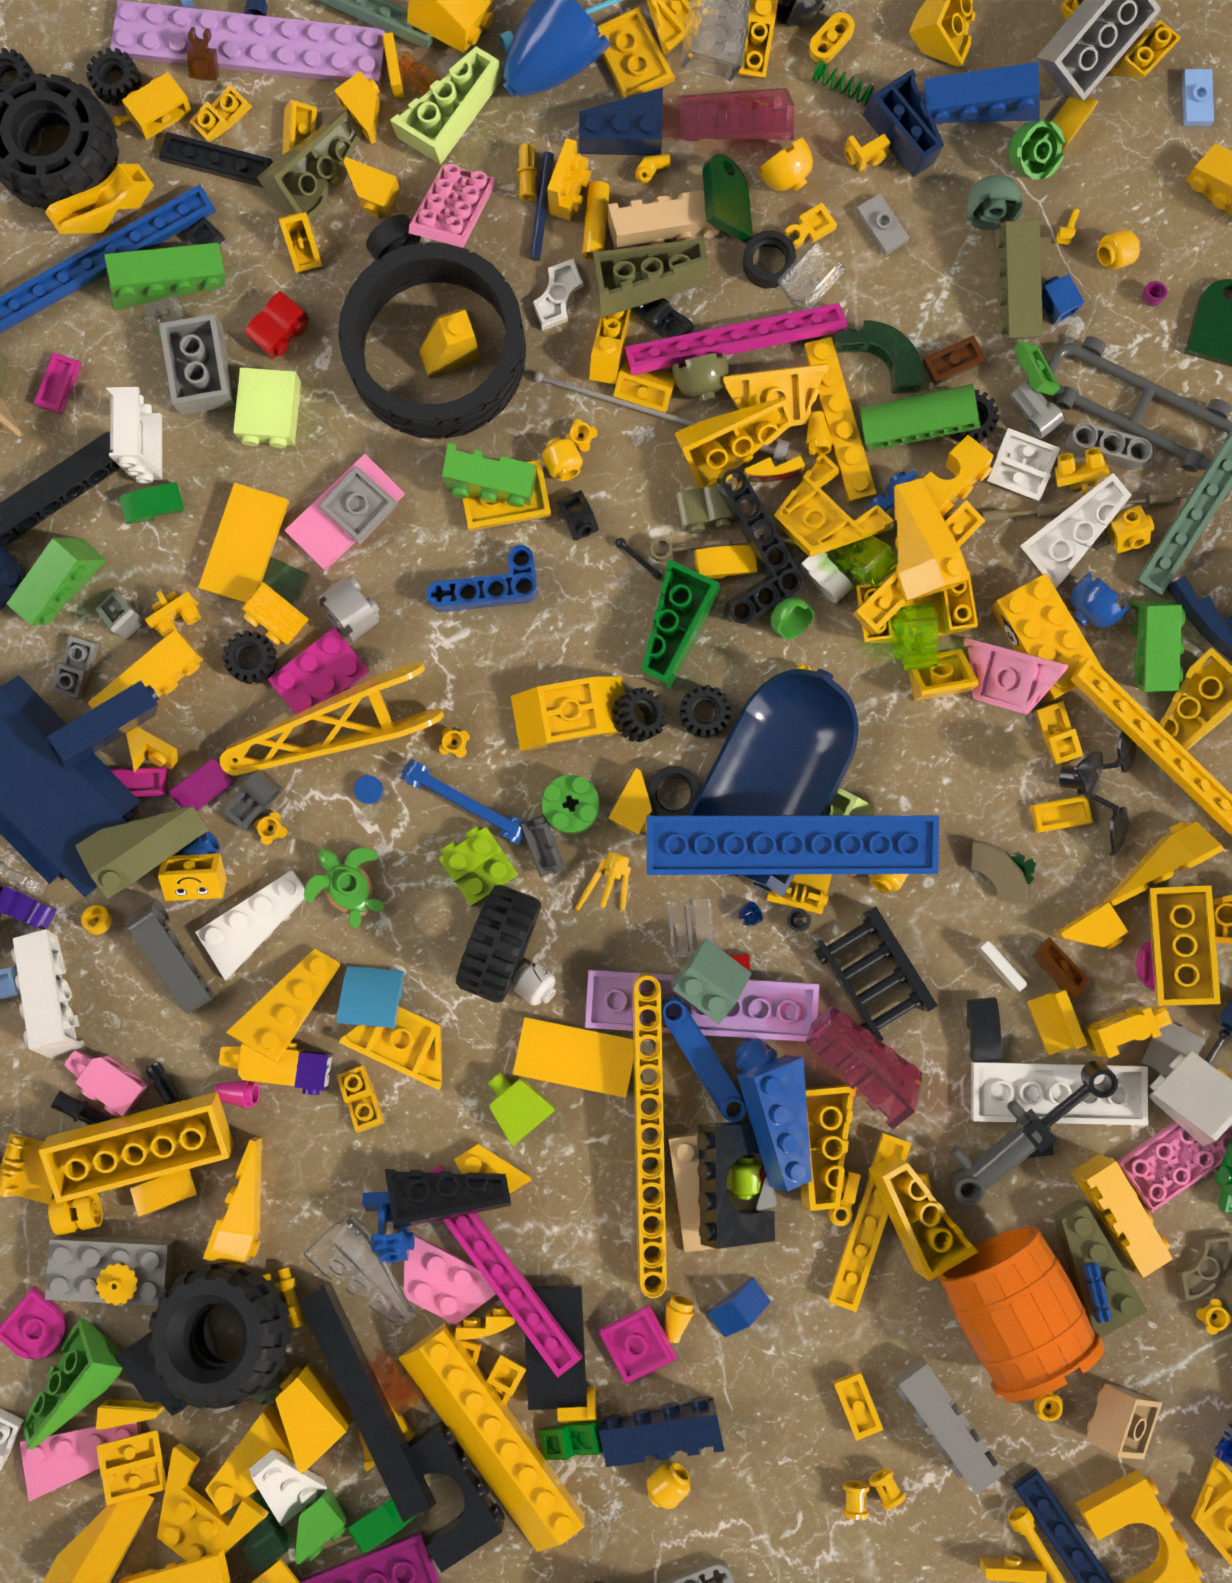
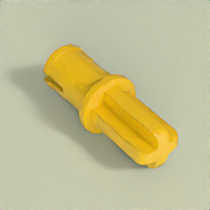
M523 143L519 147L517 175L519 176L520 183L519 198L523 201H533L537 198L536 176H538V169L535 162V146L529 143Z

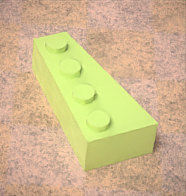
M478 47L473 48L449 69L450 73L441 81L436 80L430 85V90L419 100L415 98L408 104L409 108L400 116L397 114L390 120L398 139L440 165L503 80L499 60Z

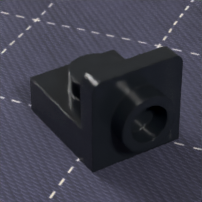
M582 490L556 501L574 541L587 537L599 530L594 513Z

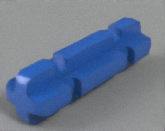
M1097 1262L1085 1263L1082 1265L1085 1279H1087L1085 1282L1091 1305L1094 1307L1092 1309L1094 1318L1097 1323L1109 1322L1112 1320L1110 1308L1107 1306L1109 1303L1103 1280L1100 1278L1102 1276L1100 1267Z

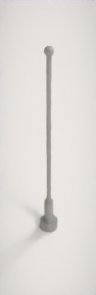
M539 371L534 372L532 376L533 380L537 383L541 381L687 426L697 423L543 376ZM779 439L778 444L771 442L769 445L762 446L759 450L773 454V461L784 463L790 442Z

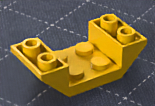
M1066 0L1060 8L1065 21L1070 18L1084 0ZM1159 20L1152 29L1145 28L1109 72L1114 76L1144 79L1181 37L1162 20Z
M971 578L955 588L907 601L873 635L862 625L864 642L898 643L943 637L978 627ZM883 582L856 586L859 607Z
M622 676L583 678L538 686L512 695L511 702L520 752L546 748L548 744L602 734L604 737L622 734V729L617 731L615 728L619 725L618 721L613 722L612 717L617 715L612 713V708L616 706L614 704L615 701L625 694Z

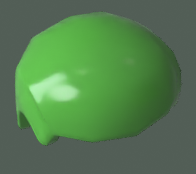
M789 597L780 602L771 614V627L785 640H791L798 637L809 627L813 621L815 611L803 599Z

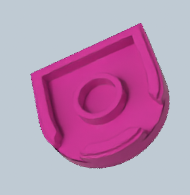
M36 1286L31 1288L0 1326V1340L15 1354L24 1359L48 1357L62 1345L67 1333V1321L62 1309L54 1301L45 1300V1294Z

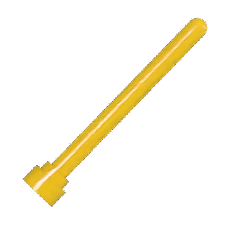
M1020 1506L1014 1509L1007 1517L1013 1530L1025 1536L1052 1583H1066L1035 1532L1034 1517L1028 1507Z

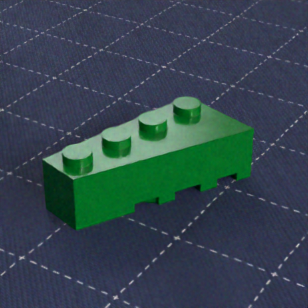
M670 559L667 562L664 582H662L660 598L653 619L654 623L641 668L645 679L667 690H670L721 593L719 582Z

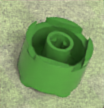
M565 775L552 781L545 789L542 798V810L547 821L557 831L569 835L580 834L588 830L596 821L600 810L599 796L594 786L585 778L576 775ZM572 798L574 802L579 801V804L575 806L576 811L570 812L568 808H563V805L567 804V799Z

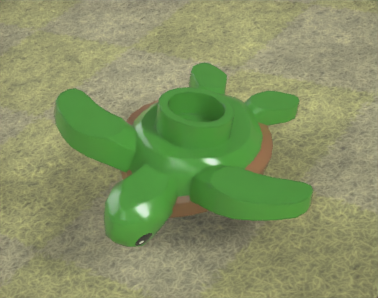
M357 848L349 852L344 863H339L338 857L331 850L321 849L319 861L327 872L325 875H314L308 880L304 889V899L307 903H312L317 894L324 889L328 901L336 909L349 914V925L354 929L357 928L362 921L361 916L366 915L369 910L372 912L384 910L383 902L372 899L373 892L370 878L359 867L362 863L378 859V854L372 849Z

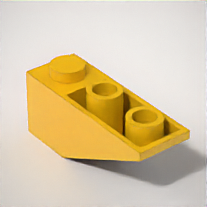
M631 309L603 318L600 317L591 354L589 380L616 384L621 367Z

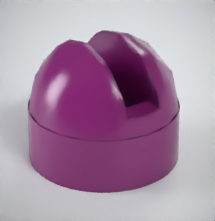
M1158 281L1149 282L1142 293L1143 302L1147 306L1152 307L1162 303L1167 296L1166 286Z

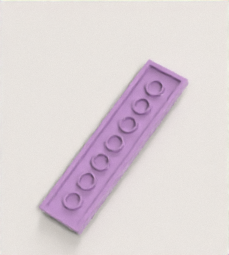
M589 969L585 1028L633 1031L632 984L636 976L646 972ZM648 973L654 976L660 983L661 1002L669 996L680 998L703 1035L816 1042L819 999L818 983L749 979L737 1003L723 1021L717 1024L672 989L670 983L677 974ZM651 980L642 981L639 985V992L643 995L650 994L654 988L653 982ZM676 1003L670 1004L666 1008L665 1014L669 1017L676 1016L680 1006ZM650 1009L643 1010L639 1016L640 1022L643 1024L652 1022L654 1011ZM661 1017L662 1033H671Z

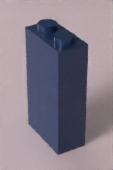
M140 680L48 735V747L64 770H67L156 716L159 697L150 685L145 687Z

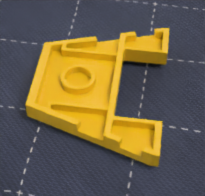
M824 453L817 457L815 465L805 473L803 481L797 489L792 490L774 514V522L809 557L879 534L894 527V520L878 505L856 520H853L820 489L839 475V468Z
M180 1443L172 1450L157 1538L186 1562L194 1556L201 1554L203 1557L208 1556L215 1550L222 1548L224 1553H226L259 1522L267 1517L269 1512L248 1496L242 1500L232 1520L225 1514L221 1515L213 1504L188 1485L201 1458Z

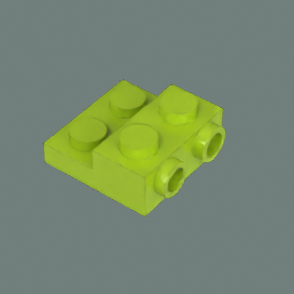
M479 825L465 834L467 839L459 845L454 841L441 850L443 855L439 857L442 865L470 906L487 897L494 886L505 885L519 876L488 827L481 829Z

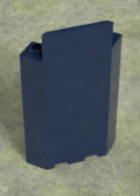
M18 675L0 687V834L49 885L58 877L62 881L67 879L84 897H87L98 886L89 875L75 845L102 828L128 823L136 815L133 810L140 801L94 753L64 770L48 747L47 736L65 726L66 723Z

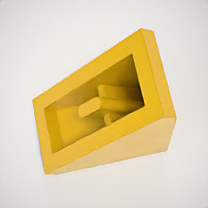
M306 211L280 217L279 222L295 272L298 273L323 266L314 230Z

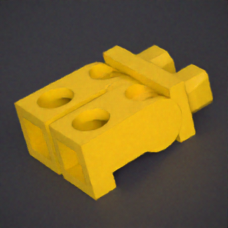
M1131 1006L1125 1009L1126 1013L1115 1014L1082 1027L1081 1030L1090 1054L1111 1058L1120 1054L1117 1049L1118 1045L1131 1040L1141 1041L1161 1036L1159 1028L1172 1024L1166 1007Z

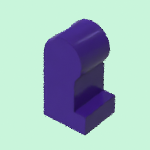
M3 887L0 893V913L24 921L36 928L48 930L57 908L17 887Z

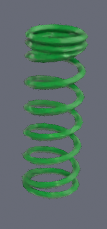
M819 61L813 73L812 82L816 83L822 77V86L824 87L831 80V91L835 90L840 84V95L848 89L847 97L850 99L857 92L856 102H861L865 97L863 106H866L874 90V85L869 84L859 99L863 80L859 82L854 92L850 95L855 76H852L841 92L846 71L843 72L833 87L838 68L836 67L828 80L824 83L829 63L825 65V61Z

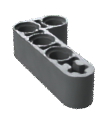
M155 899L130 914L126 924L131 935L185 1013L189 1014L213 1000L214 995L168 926L170 918L164 906L159 900Z

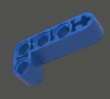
M525 545L514 546L508 554L510 574L437 581L429 585L426 592L427 600L432 608L438 612L529 603L536 598L538 591L533 553ZM519 555H525L529 558V561L524 566H518L514 563L515 558ZM528 582L532 585L531 590L525 594L519 593L517 591L518 585ZM500 585L504 588L503 593L497 597L491 596L489 594L491 587ZM467 588H472L476 591L475 596L469 600L463 599L461 597L462 592ZM452 590H455L454 593L457 598V601H454L452 598V596H454ZM438 592H443L445 595L442 598V602H438L436 599L439 595Z

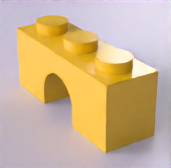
M969 435L949 453L945 467L955 475V478L950 480L940 479L930 471L922 479L943 518L949 515L955 506L954 503L959 498L963 500L970 494L973 489L972 485L977 480L983 481L992 470L990 464L994 455Z

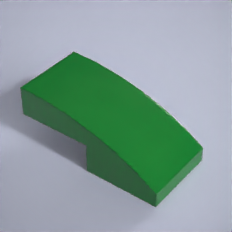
M177 482L144 488L119 496L126 525L152 521L155 516L179 513L184 510Z
M598 1421L567 1423L538 1430L545 1460H568L574 1455H598L603 1452Z

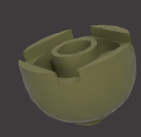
M713 353L685 360L686 366L679 368L678 363L672 366L677 387L688 397H698L699 402L714 399L715 393L724 388L722 377L729 375V366L725 353H722L719 359H717V354Z

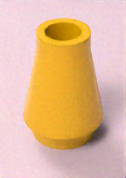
M821 411L812 412L808 419L806 448L814 456H819L821 453L828 454L834 442L825 420V414Z
M673 1295L671 1300L666 1303L664 1332L669 1342L672 1343L680 1342V1338L695 1312L693 1301L681 1295Z

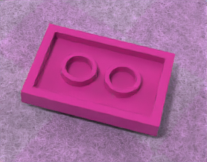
M333 627L268 678V680L293 712L297 714L350 689L369 674L370 670L338 630Z

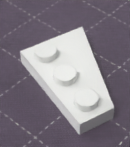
M273 1449L249 1469L254 1483L281 1527L308 1504L314 1502L327 1489L322 1477L308 1469L301 1474L294 1461Z

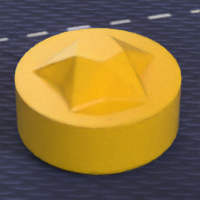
M92 905L82 913L81 923L88 933L99 935L111 927L112 915L105 906Z

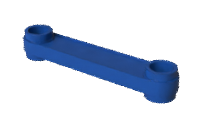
M413 759L404 767L403 774L400 777L403 781L418 789L424 785L501 829L499 835L519 845L520 841H523L525 836L520 824L525 823L524 821L511 814L508 818L503 817L429 775L431 769Z
M675 996L665 998L661 1002V1017L718 1110L728 1121L736 1122L741 1120L746 1113V1104L692 1015L680 998ZM670 1004H678L680 1010L676 1016L669 1017L665 1014L666 1008ZM739 1102V1108L736 1112H726V1107L729 1103Z

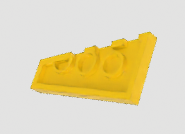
M314 949L226 1032L227 1035L277 1063L340 967V963Z

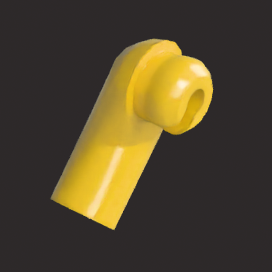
M669 153L644 157L635 171L637 181L647 183L658 169L671 168Z

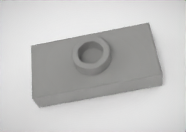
M880 193L857 207L856 213L885 256L909 242L910 237Z

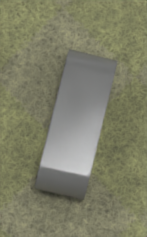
M1090 423L1078 424L1065 440L1066 449L1075 456L1086 458L1085 451L1087 449L1100 447L1103 457L1107 458L1108 465L1127 470H1136L1151 457L1153 450L1151 443L1144 438ZM1076 435H1082L1086 439V444L1080 443ZM1103 443H1110L1113 446V451H1108ZM1131 449L1138 451L1140 459L1133 457Z

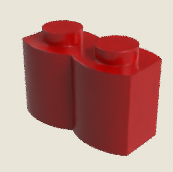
M279 291L268 301L263 310L250 321L244 333L250 341L273 360L277 356H282L288 350L289 342L293 337L301 335L306 330L309 318L304 310L282 291Z

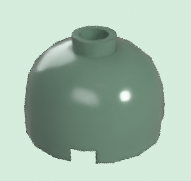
M989 175L978 181L971 188L966 200L967 219L971 220L973 227L982 230H995L1000 227V223L1016 221L1024 210L1019 186L1012 179L1001 175Z

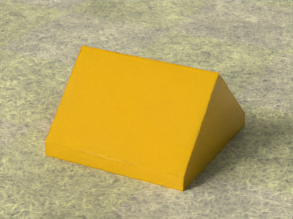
M962 649L907 658L914 702L966 693L978 686V680Z

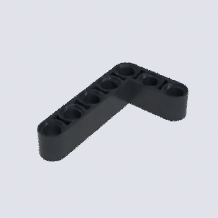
M730 469L718 475L716 480L717 489L767 576L731 598L725 605L724 612L728 620L734 623L745 624L797 593L803 585V578L746 475L738 469ZM729 475H733L737 479V487L733 491L726 486V478ZM744 499L751 504V511L748 515L742 514L740 510V504ZM758 524L762 525L765 529V535L761 540H758L754 535V529ZM772 549H775L779 554V559L774 565L768 560V554ZM788 573L792 576L793 581L792 585L785 589L782 585V578ZM765 588L769 593V598L762 604L758 599V593L761 589ZM738 603H742L745 606V614L741 618H737L734 614V608Z

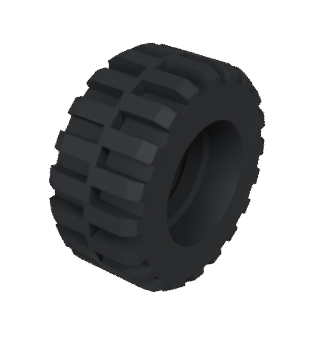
M502 884L493 887L480 911L458 968L456 984L460 989L494 1003L503 1002L519 969L540 913L541 903L537 898Z

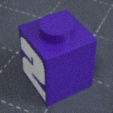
M305 1050L299 1052L294 1087L303 1088L302 1093L309 1095H319L320 1091L328 1089L333 1054Z

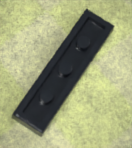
M166 132L159 155L160 160L165 163L262 188L263 186L257 177L273 163L271 158Z

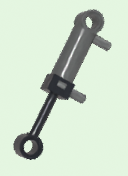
M1091 1061L1087 1063L1081 1071L1083 1085L1041 1119L1032 1109L1026 1112L1016 1100L1009 1102L1007 1109L1017 1119V1127L973 1162L960 1147H954L951 1150L950 1155L962 1167L955 1170L950 1177V1186L957 1200L967 1206L979 1203L983 1199L984 1192L1037 1149L1043 1152L1057 1139L1049 1128L1090 1094L1099 1098L1112 1096L1118 1087L1116 1075L1103 1062ZM1105 1075L1101 1083L1094 1084L1097 1076ZM965 1183H973L970 1189L961 1190Z

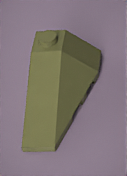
M345 109L274 161L257 179L272 201L285 212L292 215L306 211L309 220H311L324 208L328 200L326 197L331 187L335 186L339 180L338 174L344 165L345 157H351L363 133L349 110Z
M193 805L160 813L156 816L102 828L76 844L75 847L89 875L104 896L109 899L208 831L209 828Z

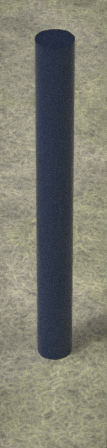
M549 151L543 153L530 250V259L533 261H540L548 206L547 188L551 180L554 153Z

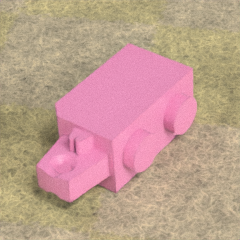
M75 1050L64 1064L78 1078L76 1084L82 1088L81 1092L92 1100L97 1098L103 1102L105 1110L117 1117L131 1114L151 1086V1084L110 1055L93 1058L79 1050Z

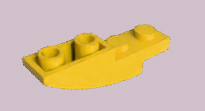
M778 0L750 1L746 36L738 75L761 79L766 78Z

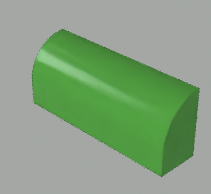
M974 384L861 408L863 433L868 451L981 428Z

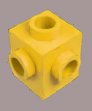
M1141 505L1121 510L1107 526V534L1117 554L1149 544L1151 531L1154 530L1151 516L1149 514L1145 515Z

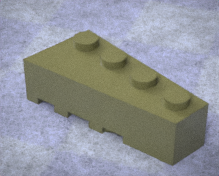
M1040 219L1005 222L992 232L998 287L997 303L1000 308L998 331L999 334H1002L1003 341L1037 339L1043 336Z

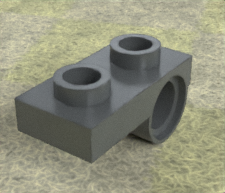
M263 769L257 770L244 782L242 790L222 811L245 831L282 793L284 788Z

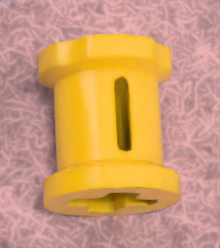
M891 1468L878 1470L868 1480L869 1484L877 1490L882 1500L880 1504L884 1510L895 1508L906 1498L904 1491L899 1490L892 1477L894 1473Z
M858 1480L843 1482V1490L846 1491L845 1507L842 1509L844 1517L854 1520L867 1519L869 1517V1511L866 1509V1493L870 1489L868 1483Z

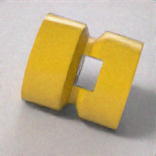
M98 1193L58 1204L55 1198L49 1202V1222L56 1236L76 1233L78 1227L81 1230H88L100 1227L102 1224L103 1210Z

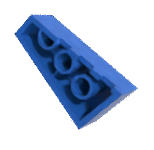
M1038 62L925 79L927 112L929 115L932 114L935 124L938 125L945 123L1040 120Z
M784 1055L767 1064L738 1074V1081L769 1186L788 1192L812 1181L803 1057Z

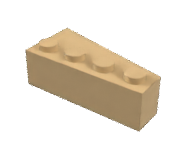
M704 190L681 193L678 199L672 200L667 195L659 196L649 204H642L641 199L630 201L629 207L619 208L618 203L608 204V230L614 250L693 240L702 236L710 238L722 231L706 222Z

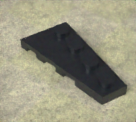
M385 1169L394 1229L511 1206L506 1174L472 1172L452 1174L449 1171L425 1173L422 1170L402 1172L395 1171V1169Z

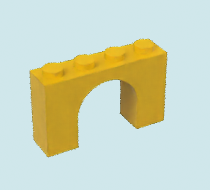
M1135 1470L1075 1503L1089 1530L1098 1541L1132 1523H1144L1156 1529L1159 1538V1550L1156 1559L1147 1569L1122 1583H1202L1199 1579L1203 1576L1202 1571L1193 1558L1189 1560L1184 1551L1188 1549V1545L1180 1532H1174L1170 1525L1174 1521L1173 1517L1164 1503L1159 1504L1155 1495L1159 1494L1158 1489L1149 1476L1145 1478L1138 1470Z

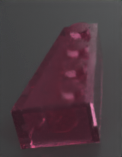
M833 1005L811 1023L806 1043L832 1069L838 1067L842 1071L845 1082L852 1089L857 1087L868 1098L866 1103L873 1111L879 1109L888 1118L885 1123L892 1130L916 1112L923 1073L914 1064L906 1061L894 1049L886 1046L874 1037L869 1030L861 1027L846 1013L841 1012Z

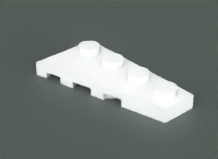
M295 870L286 873L195 932L225 980L231 978L243 962L249 959L261 943L266 941L279 924L304 900L305 886Z

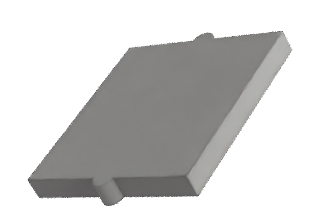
M1172 1023L1159 1028L1162 1035L1150 1038L1139 1062L1157 1071L1158 1075L1167 1076L1173 1070L1169 1067L1170 1063L1180 1053L1184 1057L1190 1052L1198 1055L1205 1039L1186 1030L1187 1028L1184 1025L1178 1026Z

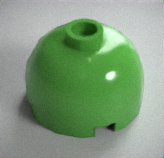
M1042 120L1032 121L1021 126L1013 134L1008 147V160L1013 170L1024 178L1035 180L1046 179L1054 174L1064 157L1061 150L1062 144H1065V137L1061 128L1054 122Z

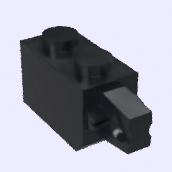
M150 1331L120 1352L116 1358L144 1402L154 1403L158 1400L171 1416H174L189 1403L185 1402L183 1398H175L167 1391V1384L163 1378L158 1379L153 1369L155 1365L153 1354L148 1353L147 1340L151 1339L152 1331Z

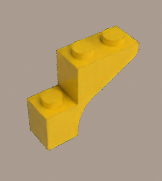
M117 164L113 172L102 183L85 192L51 204L45 213L60 234L104 233L118 210L140 209L154 185L139 164Z

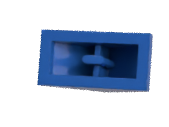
M752 1277L707 1311V1314L722 1335L727 1337L750 1327L771 1301L754 1277Z

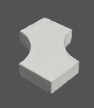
M574 258L548 268V287L541 297L532 302L542 331L568 321L567 303L577 290L584 287Z

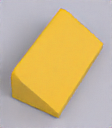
M1069 97L1051 121L1061 128L1065 137V144H1062L1061 152L1065 150L1098 103L1096 99L1087 97L1082 101Z
M290 100L285 106L282 155L316 131L317 107Z

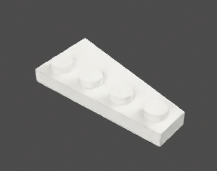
M1113 473L1020 547L1042 575L1045 573L1048 575L1053 586L1057 589L1130 499L1131 494Z

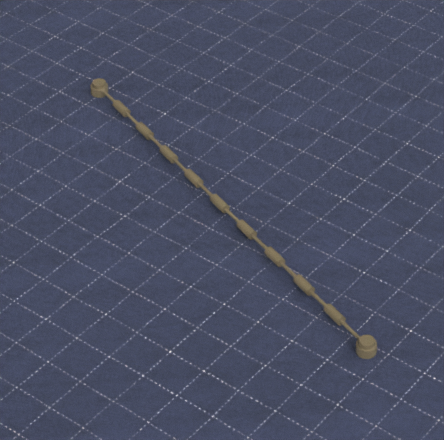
M1229 490L1228 493L1226 494V496H1225V498L1223 499V501H1225V500L1229 497V495H1230V490ZM1174 492L1147 494L1146 498L1128 500L1126 504L1144 502L1148 506L1174 503L1175 499L1188 498L1190 494L1175 495ZM1060 503L1036 506V510L1008 512L1007 509L982 511L980 515L986 520L984 522L986 523L1008 520L1009 516L1036 514L1037 517L1060 515L1070 506L1063 507V504ZM894 521V527L892 529L881 533L896 532V521ZM785 532L778 533L783 543H785V540L791 539L788 535H785ZM760 534L757 539L761 540L765 534ZM659 537L652 541L650 555L655 561L664 562L671 557L672 551L748 544L747 540L729 541V538L703 540V544L672 547L668 539Z

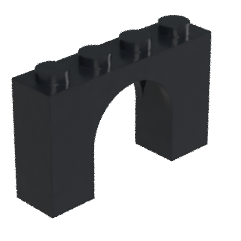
M751 1121L699 1124L697 1144L699 1147L698 1176L700 1195L698 1197V1204L700 1207L699 1236L701 1245L722 1249L775 1241V1211L766 1209L755 1211V1208L736 1210L730 1203L727 1195V1176L735 1161L747 1154L760 1153Z
M442 1420L408 1442L423 1475L429 1473L447 1475L456 1481L464 1495L465 1507L460 1515L431 1534L425 1546L441 1573L501 1534L504 1526L503 1520H505L500 1506L497 1503L493 1504L488 1497L489 1489L485 1481L481 1477L477 1479L472 1470L473 1463L465 1451L463 1453L460 1451L456 1444L458 1442L450 1427H446Z

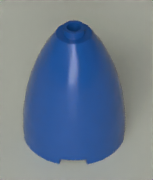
M535 0L526 12L511 41L502 72V77L505 79L502 85L513 97L517 93L520 97H525L547 91L581 73L595 62L611 46V43L604 34L600 38L598 37L600 35L598 27L576 0Z

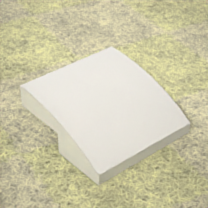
M1007 428L987 481L1040 501L1060 448Z

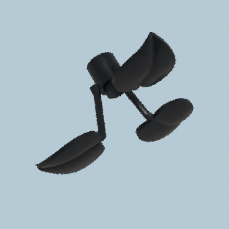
M1124 731L1121 732L1118 740V759L1115 762L1103 764V754L1101 751L1096 750L1086 756L1077 766L1063 765L1059 776L1061 787L1077 789L1078 794L1085 795L1087 799H1094L1113 810V816L1110 821V856L1115 855L1126 838L1129 825L1128 811L1126 807L1119 808L1118 805L1096 795L1099 789L1102 769L1118 768L1121 766V772L1127 773L1134 763L1137 745Z

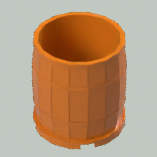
M1035 1226L1018 1227L983 1240L974 1245L978 1253L937 1277L949 1300L951 1310L976 1358L992 1379L990 1386L998 1399L1001 1398L1000 1395H1003L1006 1402L1016 1403L1035 1399L1056 1391L1068 1384L1064 1376L1072 1373L1077 1368L1084 1374L1104 1354L1105 1343L1101 1336L1092 1329L1085 1308L1062 1268L1060 1261L1049 1248L1040 1230Z

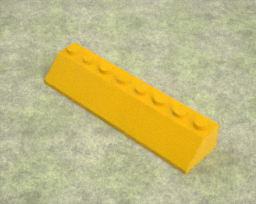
M447 1322L399 1356L398 1359L445 1425L450 1427L458 1443L537 1552L560 1546L585 1527V1513L549 1463L544 1459V1456L508 1406H505L497 1391L486 1382L487 1377L479 1366L476 1365L472 1356L461 1342L456 1340V1334Z

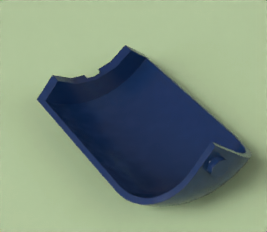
M792 669L781 672L763 683L742 708L688 815H825L854 757L859 729L854 703L849 694L833 680L834 676L823 669H818L817 671ZM741 875L754 881L753 884L782 897H784L794 875Z

